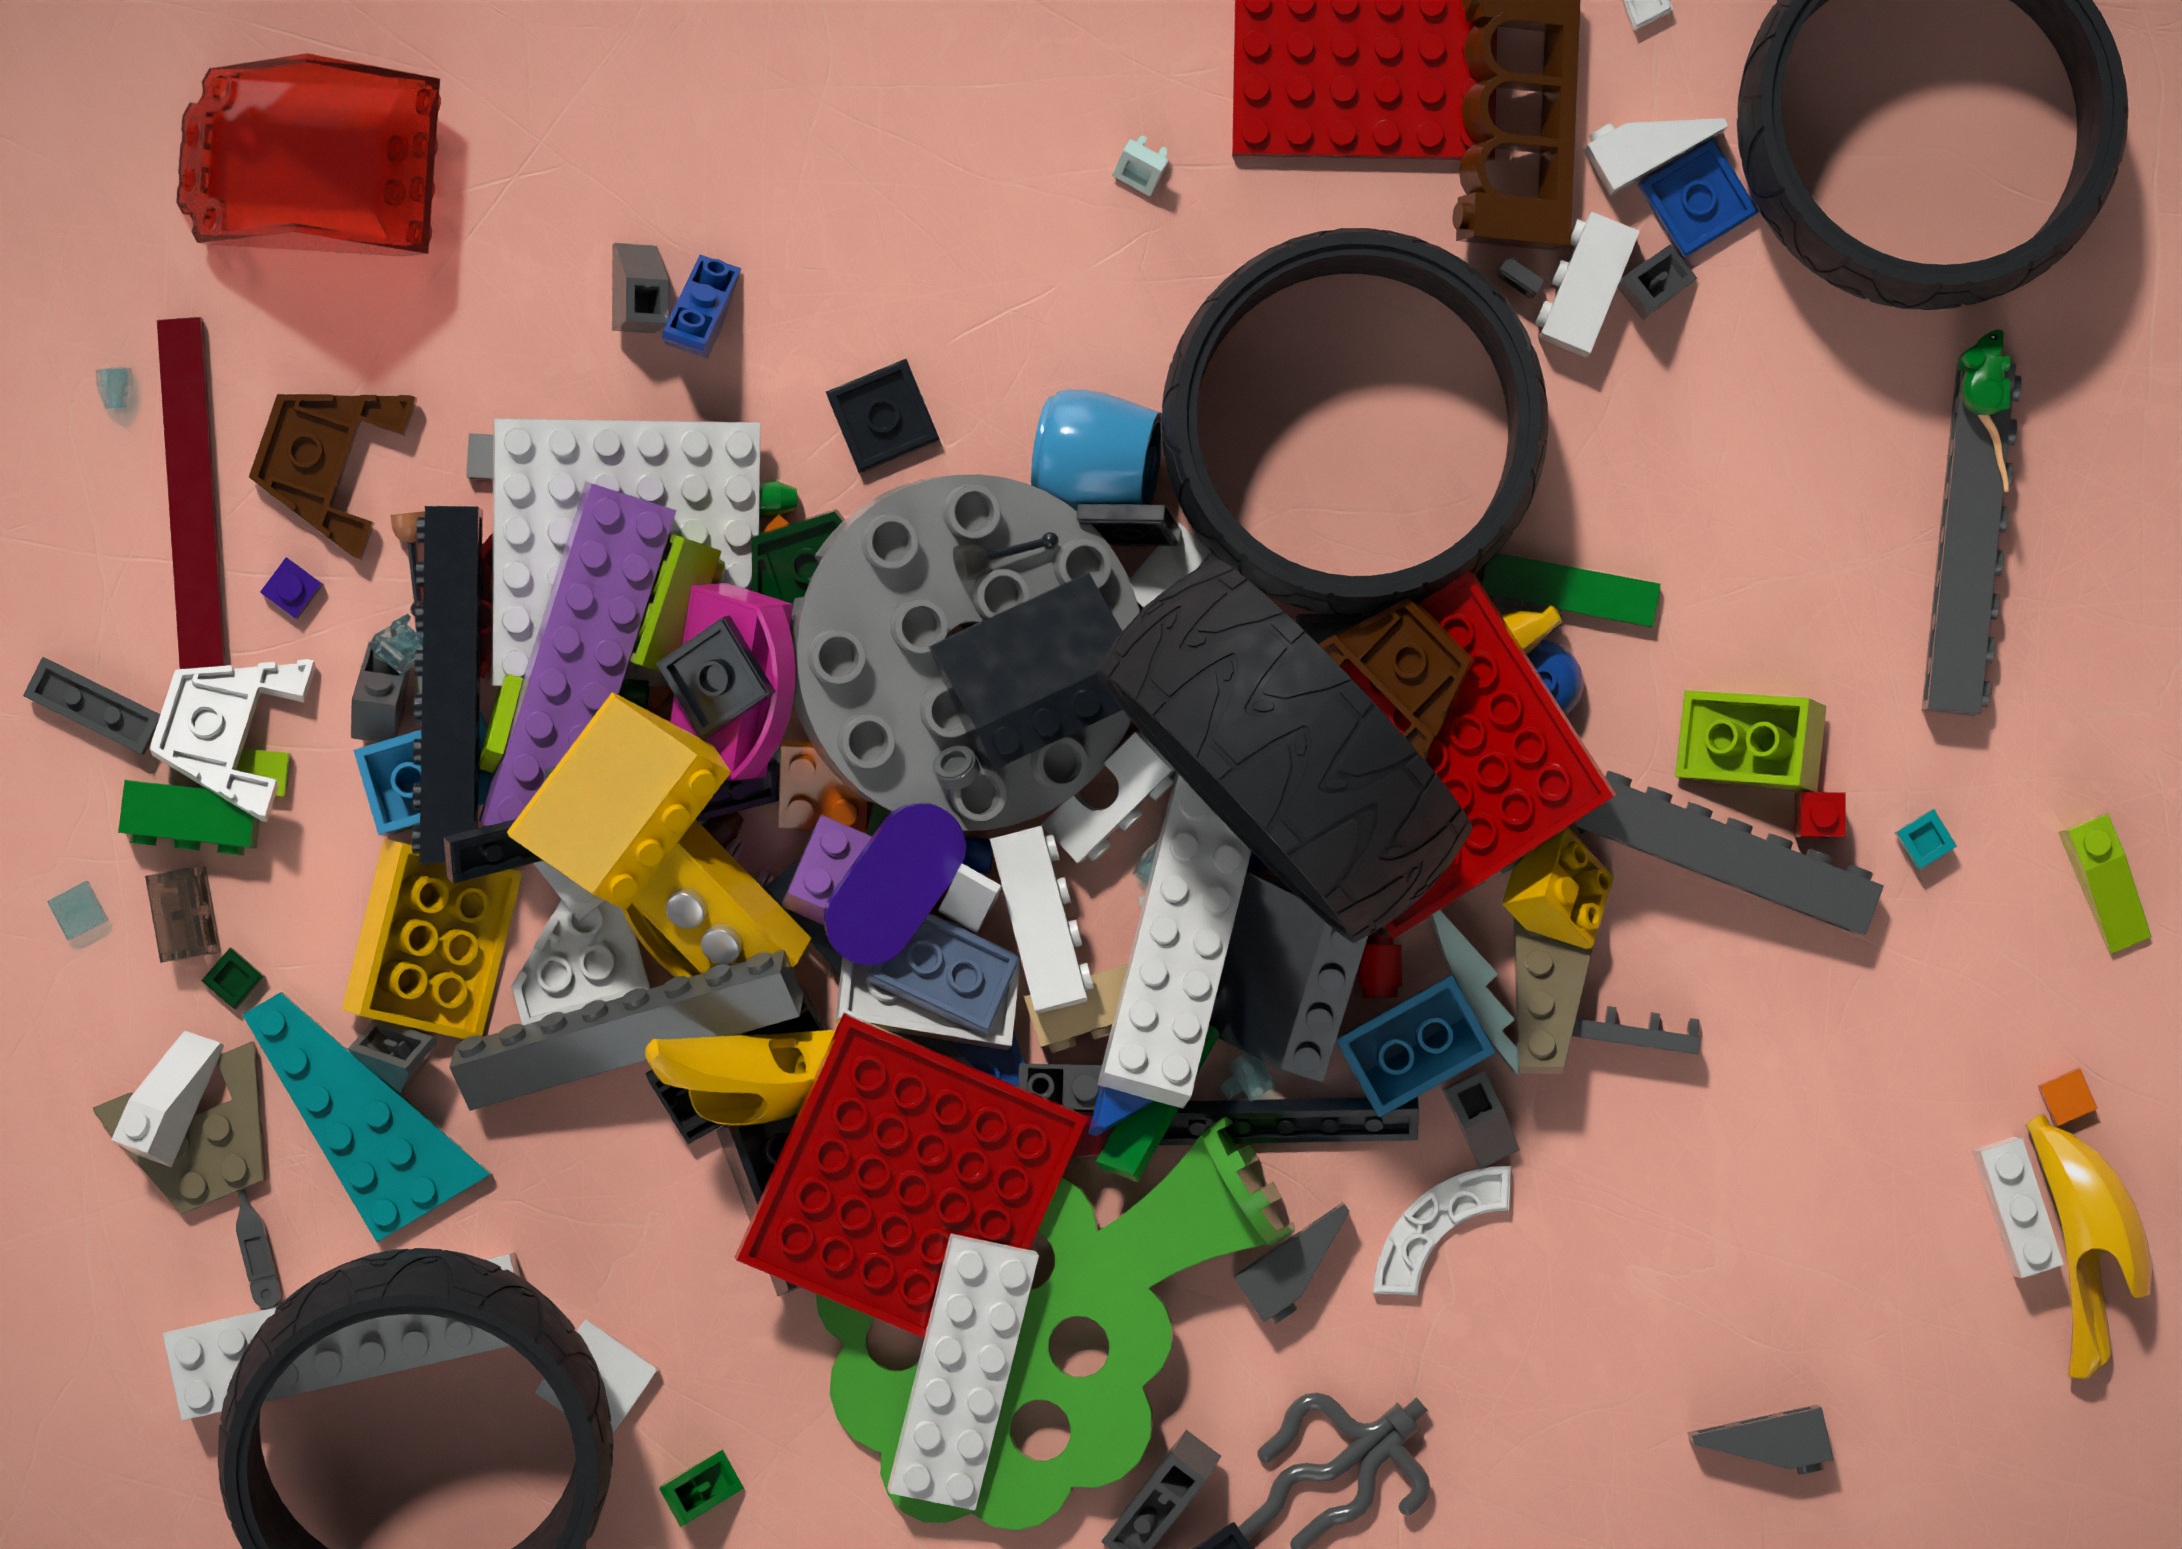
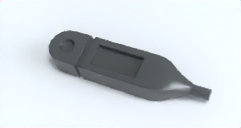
M245 1189L239 1190L238 1195L241 1204L236 1221V1234L248 1281H250L252 1297L259 1307L271 1308L280 1302L282 1289L279 1277H277L278 1273L266 1225L262 1217L248 1202Z

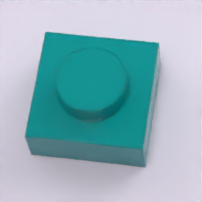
M1934 809L1894 832L1917 870L1922 869L1957 847Z

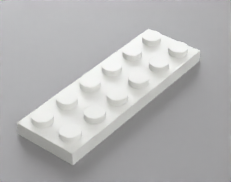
M950 1234L887 1487L890 1494L971 1510L976 1509L1039 1257L1036 1251Z

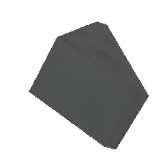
M1670 244L1624 276L1617 288L1639 316L1645 320L1693 283L1697 277Z
M373 1019L348 1050L356 1059L401 1094L426 1065L437 1042L432 1036L394 1023Z

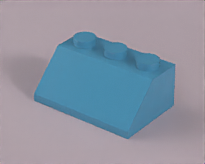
M480 712L479 759L488 728L482 712ZM421 730L353 750L376 829L380 836L386 837L420 827V810L413 809L412 796L413 784L421 783V765H414L413 761L414 739H421ZM479 769V808L483 807L493 776L492 772Z
M1453 975L1443 978L1337 1037L1335 1042L1379 1118L1496 1053Z

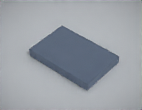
M929 913L898 955L887 962L871 965L865 981L985 1037L989 1033L1021 956Z

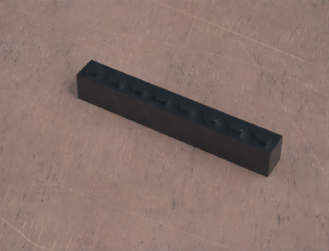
M425 506V516H418L417 542L424 543V561H417L416 585L417 587L424 588L423 605H417L415 611L416 632H423V650L415 651V676H422V694H415L414 719L415 721H422L421 739H414L413 745L414 765H421V783L413 784V809L420 810V828H413L412 853L420 854L419 863L446 864L444 837L478 828L483 510L478 506Z

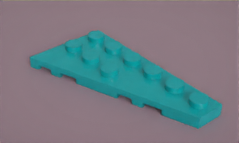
M283 992L276 994L242 1015L376 1242L383 1240L492 1174L465 1152L451 1137H448L427 1119L422 1112L393 1087L356 1059L348 1048L332 1037L318 1022Z

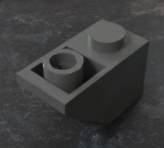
M612 244V331L656 333L666 326L669 319V279L658 247L653 245Z
M369 641L352 696V739L382 742L397 737L404 712L412 659L411 647Z
M1019 1064V1087L1070 1109L1094 1110L1099 1090L1097 1083L1102 1065Z
M1480 1070L1442 1089L1479 1169L1520 1150L1505 1111L1486 1071Z

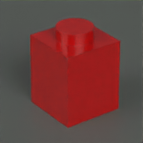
M1800 792L1795 794L1794 838L1846 837V793Z

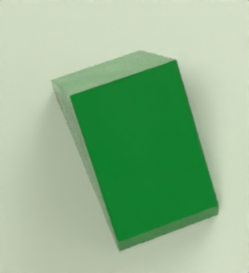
M723 1450L667 1480L659 1487L680 1527L744 1489Z

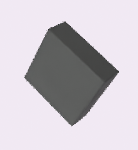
M1509 256L1497 273L1498 278L1529 299L1534 298L1545 281Z

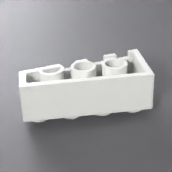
M1041 825L990 839L1036 1014L1087 1002L1086 990L1094 989L1088 964H1078L1074 949L1083 945L1076 920L1067 922L1063 905L1071 903L1065 877L1056 879L1052 862L1058 861L1060 858L1054 835L1045 836Z

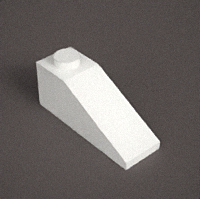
M1725 118L1625 123L1616 129L1613 123H1609L1589 135L1592 142L1587 145L1584 152L1609 196L1692 151L1711 138L1724 133L1729 125Z
M961 864L938 912L946 916L945 921L977 934L1003 888L1000 884Z
M184 1030L128 1100L111 1140L136 1155L172 1167L224 1045Z

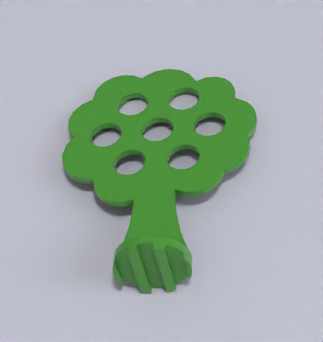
M1224 1117L1204 1129L1201 1136L1186 1155L1154 1189L1121 1217L1101 1230H1098L1095 1208L1083 1189L1065 1176H1062L1037 1233L1042 1234L1050 1242L1053 1248L1055 1268L1050 1279L1042 1286L1030 1290L1016 1345V1353L1013 1357L975 1510L889 1493L887 1487L918 1362L905 1370H890L880 1365L871 1355L868 1346V1331L876 1318L816 1294L818 1315L825 1328L838 1340L845 1343L831 1370L829 1394L837 1420L854 1440L874 1451L881 1452L880 1475L888 1496L903 1513L922 1522L948 1523L972 1513L992 1527L1016 1531L1038 1526L1057 1513L1067 1500L1073 1487L1098 1488L1122 1479L1142 1460L1152 1438L1153 1409L1144 1386L1163 1369L1173 1346V1323L1168 1309L1151 1287L1172 1274L1207 1259L1261 1245H1273L1295 1231L1294 1222L1285 1227L1283 1226L1273 1202L1282 1198L1274 1182L1264 1187L1251 1167V1164L1259 1160L1251 1145L1239 1149L1224 1129L1233 1123L1229 1118ZM1073 1316L1088 1317L1096 1321L1105 1330L1109 1340V1355L1104 1366L1096 1373L1086 1377L1072 1376L1062 1371L1054 1362L1050 1351L1051 1336L1055 1328L1063 1320ZM1033 1400H1047L1058 1405L1067 1415L1070 1423V1439L1065 1450L1057 1457L1048 1460L1033 1459L1023 1454L1016 1446L1012 1436V1421L1017 1410L1025 1403Z

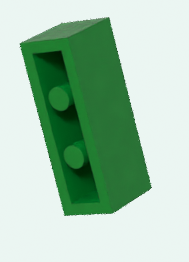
M124 780L118 833L130 834V843L156 846L157 837L174 839L173 848L200 851L201 842L218 844L217 853L244 856L245 847L257 848L260 820L209 789Z

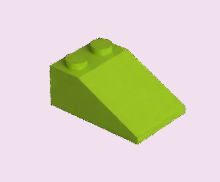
M1684 690L1675 777L1772 790L1817 792L1826 705L1811 698Z

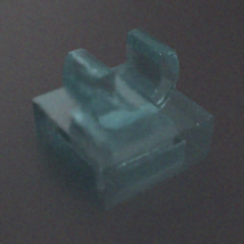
M409 614L396 619L389 627L376 633L369 645L374 652L399 674L415 666V651L423 650V632H415L407 625L411 619Z
M1244 1052L1227 1064L1233 1076L1226 1079L1219 1086L1228 1100L1244 1090L1250 1101H1253L1275 1086L1276 1082L1260 1059Z

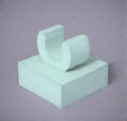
M1140 136L1136 141L1132 139L1128 141L1112 176L1151 196L1167 165V148L1162 146L1157 154L1144 146L1147 137Z

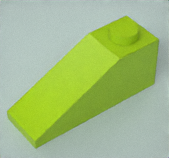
M2109 814L2096 816L2058 832L2109 954L2152 937L2126 854Z

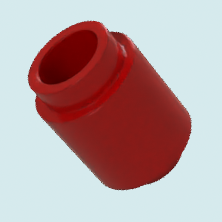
M1368 936L1367 945H1365L1358 968V987H1362V998H1398V987H1402V945L1393 944L1391 936Z

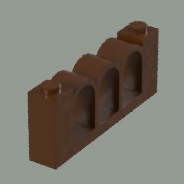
M1462 0V7L1466 10L1465 23L1476 24L1466 38L1464 47L1466 64L1472 75L1480 82L1470 88L1464 97L1462 106L1463 124L1469 135L1477 143L1469 147L1462 157L1460 164V183L1466 195L1458 197V203L1453 210L1452 221L1456 229V241L1543 250H1555L1571 245L1581 0ZM1497 26L1545 32L1543 76L1510 72L1504 70L1496 63L1491 53L1490 42L1492 33ZM1495 87L1542 92L1541 137L1510 134L1501 131L1493 124L1488 112V101ZM1493 148L1540 153L1538 198L1506 195L1498 192L1491 186L1486 177L1485 164L1487 156Z

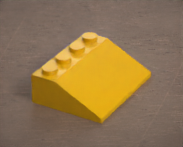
M612 692L507 833L513 840L591 894L626 911L731 771L715 747L709 742Z
M384 838L341 1010L367 1018L460 1039H466L475 1035L482 1037L523 872L508 869L452 883L447 878L446 864L419 863L420 854L412 853V845Z

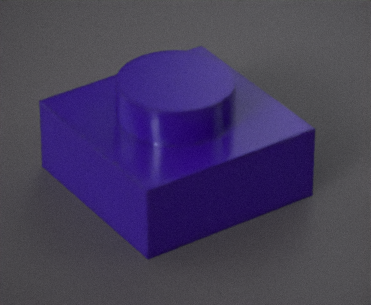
M286 557L260 593L298 619L323 586V583Z

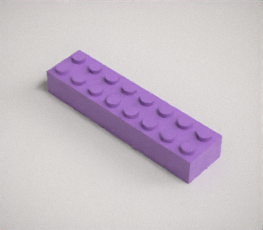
M585 482L522 681L505 751L493 773L479 817V821L483 825L489 826L517 819L545 782L544 769L558 765L612 692L617 695L619 694L677 510Z

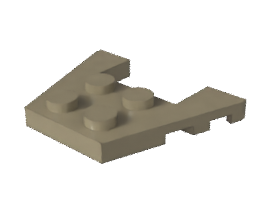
M254 1041L220 1054L217 1064L232 1099L194 1115L172 1167L136 1155L125 1148L181 1214L266 1180L262 1123H260L259 1110L260 1090L259 1080H257V1047ZM132 1092L93 1107L95 1115L112 1135H114L128 1100L133 1095Z

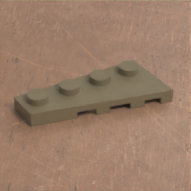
M1514 917L1518 1074H1563L1593 948L1584 949L1526 930Z

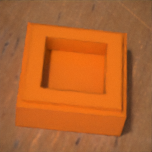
M2080 1068L2038 1085L2055 1126H2060L2098 1109Z

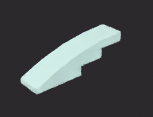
M1440 910L1430 916L1446 966L1456 980L1492 1047L1512 1072L1519 1076L1517 1047L1503 1032L1515 1018L1486 987L1498 973Z

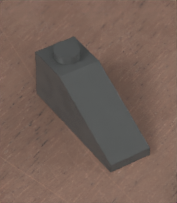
M1343 1202L1233 1276L1263 1322L1272 1318L1276 1324L1297 1310L1293 1302L1301 1298L1349 1213V1209Z
M1818 1405L1687 1432L1689 1441L1694 1445L1787 1469L1797 1468L1798 1474H1808L1823 1470V1462L1833 1460L1823 1410Z
M1185 1430L1101 1542L1110 1549H1152L1207 1482L1221 1455L1188 1430Z

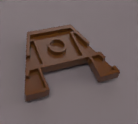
M277 394L249 478L351 556L362 560L374 522L332 508L334 498L360 423L364 422L405 436L417 398L411 395L339 396L331 394Z
M1407 597L1353 627L1322 641L1318 645L1340 667L1350 659L1412 723L1403 735L1424 760L1427 761L1475 659L1415 598Z

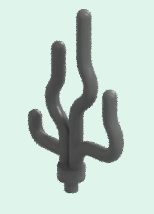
M1316 1392L1304 1394L1296 1399L1286 1410L1279 1431L1259 1448L1257 1455L1260 1461L1269 1463L1285 1450L1297 1436L1303 1417L1313 1410L1323 1412L1340 1431L1356 1440L1329 1463L1294 1464L1283 1470L1273 1481L1267 1501L1238 1527L1247 1542L1268 1525L1284 1508L1289 1490L1294 1484L1299 1481L1323 1482L1334 1480L1346 1473L1363 1456L1365 1458L1361 1462L1358 1473V1490L1353 1501L1346 1505L1328 1508L1315 1517L1292 1538L1290 1542L1291 1549H1307L1333 1526L1353 1522L1364 1515L1373 1502L1377 1470L1389 1457L1411 1480L1413 1486L1411 1492L1399 1503V1511L1406 1516L1415 1513L1428 1498L1430 1482L1424 1468L1403 1445L1421 1429L1416 1421L1428 1409L1416 1397L1405 1408L1397 1402L1378 1420L1372 1423H1361L1353 1419L1329 1395Z

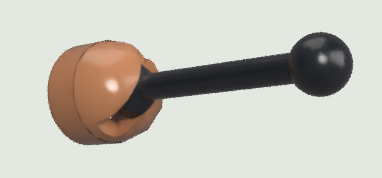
M425 511L390 515L392 530L395 536L407 543L414 599L410 611L414 617L416 606L423 605L421 587L416 585V564L418 561L416 542L418 516H425Z

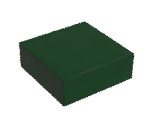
M230 947L201 981L233 1009H237L265 975L235 949Z

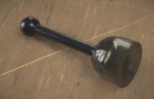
M1047 532L1041 539L990 552L974 543L955 546L953 549L954 566L962 581L971 580L983 575L988 569L991 560L1042 547L1052 550L1058 546L1059 538L1055 533Z

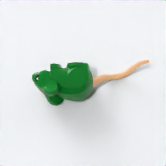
M1996 329L1985 334L1973 347L1963 352L1958 358V367L1962 372H1965L1961 384L1962 402L1970 412L1978 415L1993 440L2004 491L2009 492V482L2003 460L2000 436L1990 417L2004 412L2005 409L2010 407V379L2005 378V371L2010 369V356L2001 355L2004 333L2002 329Z

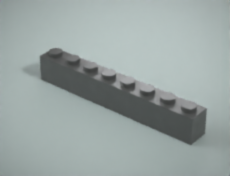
M1957 363L1921 711L1976 716L1981 714V707H1988L1990 700L1991 683L1990 681H1985L1984 677L1986 663L1993 662L1995 652V638L1989 637L1990 619L1996 620L1999 611L2000 596L1997 593H1993L1995 576H2001L2003 570L2004 551L1998 550L1999 532L2005 533L2007 528L2008 507L2002 506L2004 486L1997 465L1993 440L1978 415L1970 412L1962 402L1961 384L1965 372L1959 369ZM2010 363L2009 371H2005V378L2010 379V407L2005 409L2004 412L1990 416L2000 436L2009 489L2012 482L2013 464L2006 462L2008 445L2014 446L2017 435V420L2011 419L2012 402L2019 401L2022 378L2015 375L2016 364Z
M1607 771L1605 778L1617 796L1572 824L1854 934L1866 935L1884 885L1871 881L1873 873L1851 864H1848L1846 871L1832 866L1833 857L1812 849H1808L1806 855L1791 850L1793 842L1788 839L1768 833L1765 840L1752 835L1753 826L1733 818H1728L1726 824L1711 819L1713 811L1708 808L1688 802L1685 809L1670 803L1673 795L1649 786L1646 793L1630 787L1632 779L1611 771Z
M785 950L772 954L762 952L752 956L745 962L731 966L727 964L714 966L706 973L689 978L685 976L675 977L662 986L648 990L637 988L620 998L606 1002L595 1000L586 1004L582 1009L568 1013L554 1012L546 1015L540 1021L526 1025L512 1024L502 1029L499 1033L485 1037L479 1035L468 1037L455 1046L449 1068L469 1111L646 1061L645 1048L652 1039L734 1036L800 1017L804 994Z

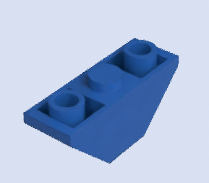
M699 255L663 330L662 339L666 345L708 359L720 334L741 268L727 264L719 259Z

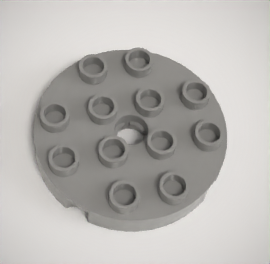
M976 474L946 475L921 479L887 491L861 506L830 534L814 557L819 565L811 578L805 596L795 598L793 603L792 624L790 627L795 656V690L793 701L805 733L818 755L849 789L864 800L877 803L891 812L913 803L935 804L948 811L958 821L963 831L1008 827L1038 817L1070 799L1105 766L1104 762L1117 749L1131 721L1123 710L996 770L983 769L980 765V772L975 781L959 790L943 788L938 783L933 772L935 758L945 749L952 746H966L974 754L975 751L928 646L949 637L954 632L953 628L959 624L962 628L971 627L1085 573H1090L1122 631L1140 612L1132 585L1113 549L1091 524H1080L1077 520V511L1062 500L1029 484L1004 477ZM1047 532H1053L1059 538V544L1055 549L1048 550L1042 547L991 560L985 568L974 566L970 560L972 552L976 549L990 552L1041 539Z

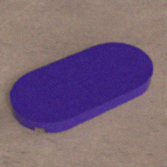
M913 803L895 809L882 822L834 889L825 905L824 922L826 935L831 946L842 957L860 965H877L894 958L907 945L952 882L965 858L966 843L963 830L958 821L948 811L931 803Z

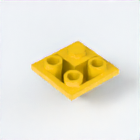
M1567 827L1535 848L1512 869L1502 905L1526 930L1589 949L1593 948L1614 877L1571 829Z

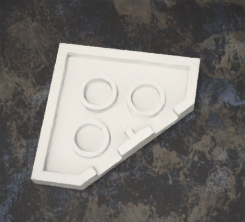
M562 899L546 924L522 970H520L512 984L522 1025L540 1021L546 1015L554 1012L568 1013L582 1009L586 1004L595 1000L606 1002L620 998L637 988L651 989L637 937L627 922L622 909L606 901L579 922Z

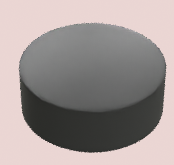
M952 746L942 751L935 758L933 772L938 783L943 788L959 790L975 781L980 772V765L970 748L966 746Z

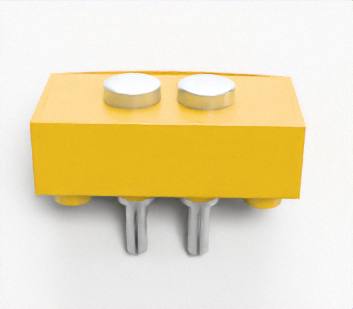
M696 819L627 910L622 909L633 932L656 961L675 977L685 976L689 978L706 973L710 968L720 964L731 966L745 962L758 953L768 952L772 954L785 950L791 966L794 967L806 949L811 937L766 892L767 889L765 887L773 881V874L769 875L771 871L764 869L754 880L736 861L743 849V843H739L740 840L735 838L724 849Z

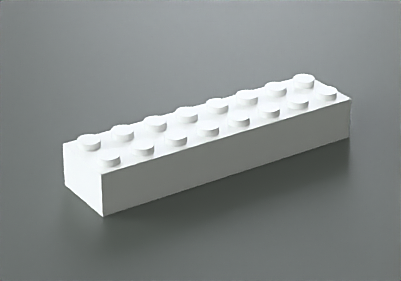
M1176 772L1097 1085L1184 1108L1192 1095L1251 850Z
M515 1253L485 1259L501 1266L502 1270L508 1269L520 1277ZM277 1307L163 1333L181 1421L222 1412L223 1401L227 1394L230 1380L244 1351L265 1320L275 1314ZM405 1314L369 1319L332 1333L308 1348L277 1379L264 1402L510 1345L473 1325L449 1318Z

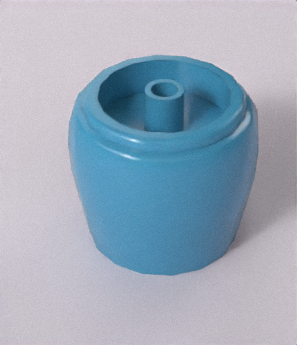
M1066 389L1057 392L1054 396L1048 397L1042 408L1034 441L1031 486L1048 492L1076 511L1078 504L1151 505L1156 489L1162 453L1161 412L1110 394L1086 389Z

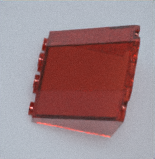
M308 53L208 69L201 82L203 92L198 103L190 102L182 115V142L180 143L178 169L179 186L177 187L176 203L181 213L190 215L193 221L191 232L197 243L402 257L429 253V243L432 238V227L430 225L432 199L435 194V184L433 181L435 155L438 150V140L436 137L437 119L441 106L439 94L440 78Z

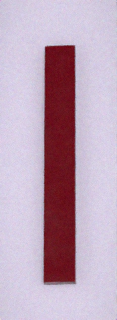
M203 318L157 320L179 667L180 669L226 666Z

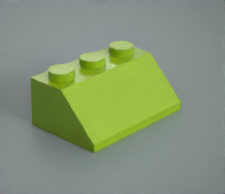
M669 533L629 661L660 671L656 663L682 646L691 585L719 583L725 566V561L719 560L721 550Z

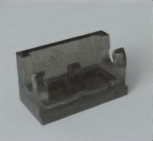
M188 867L145 876L160 963L221 953L206 867Z

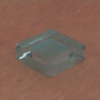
M84 881L47 901L67 940H72L109 920L89 881Z

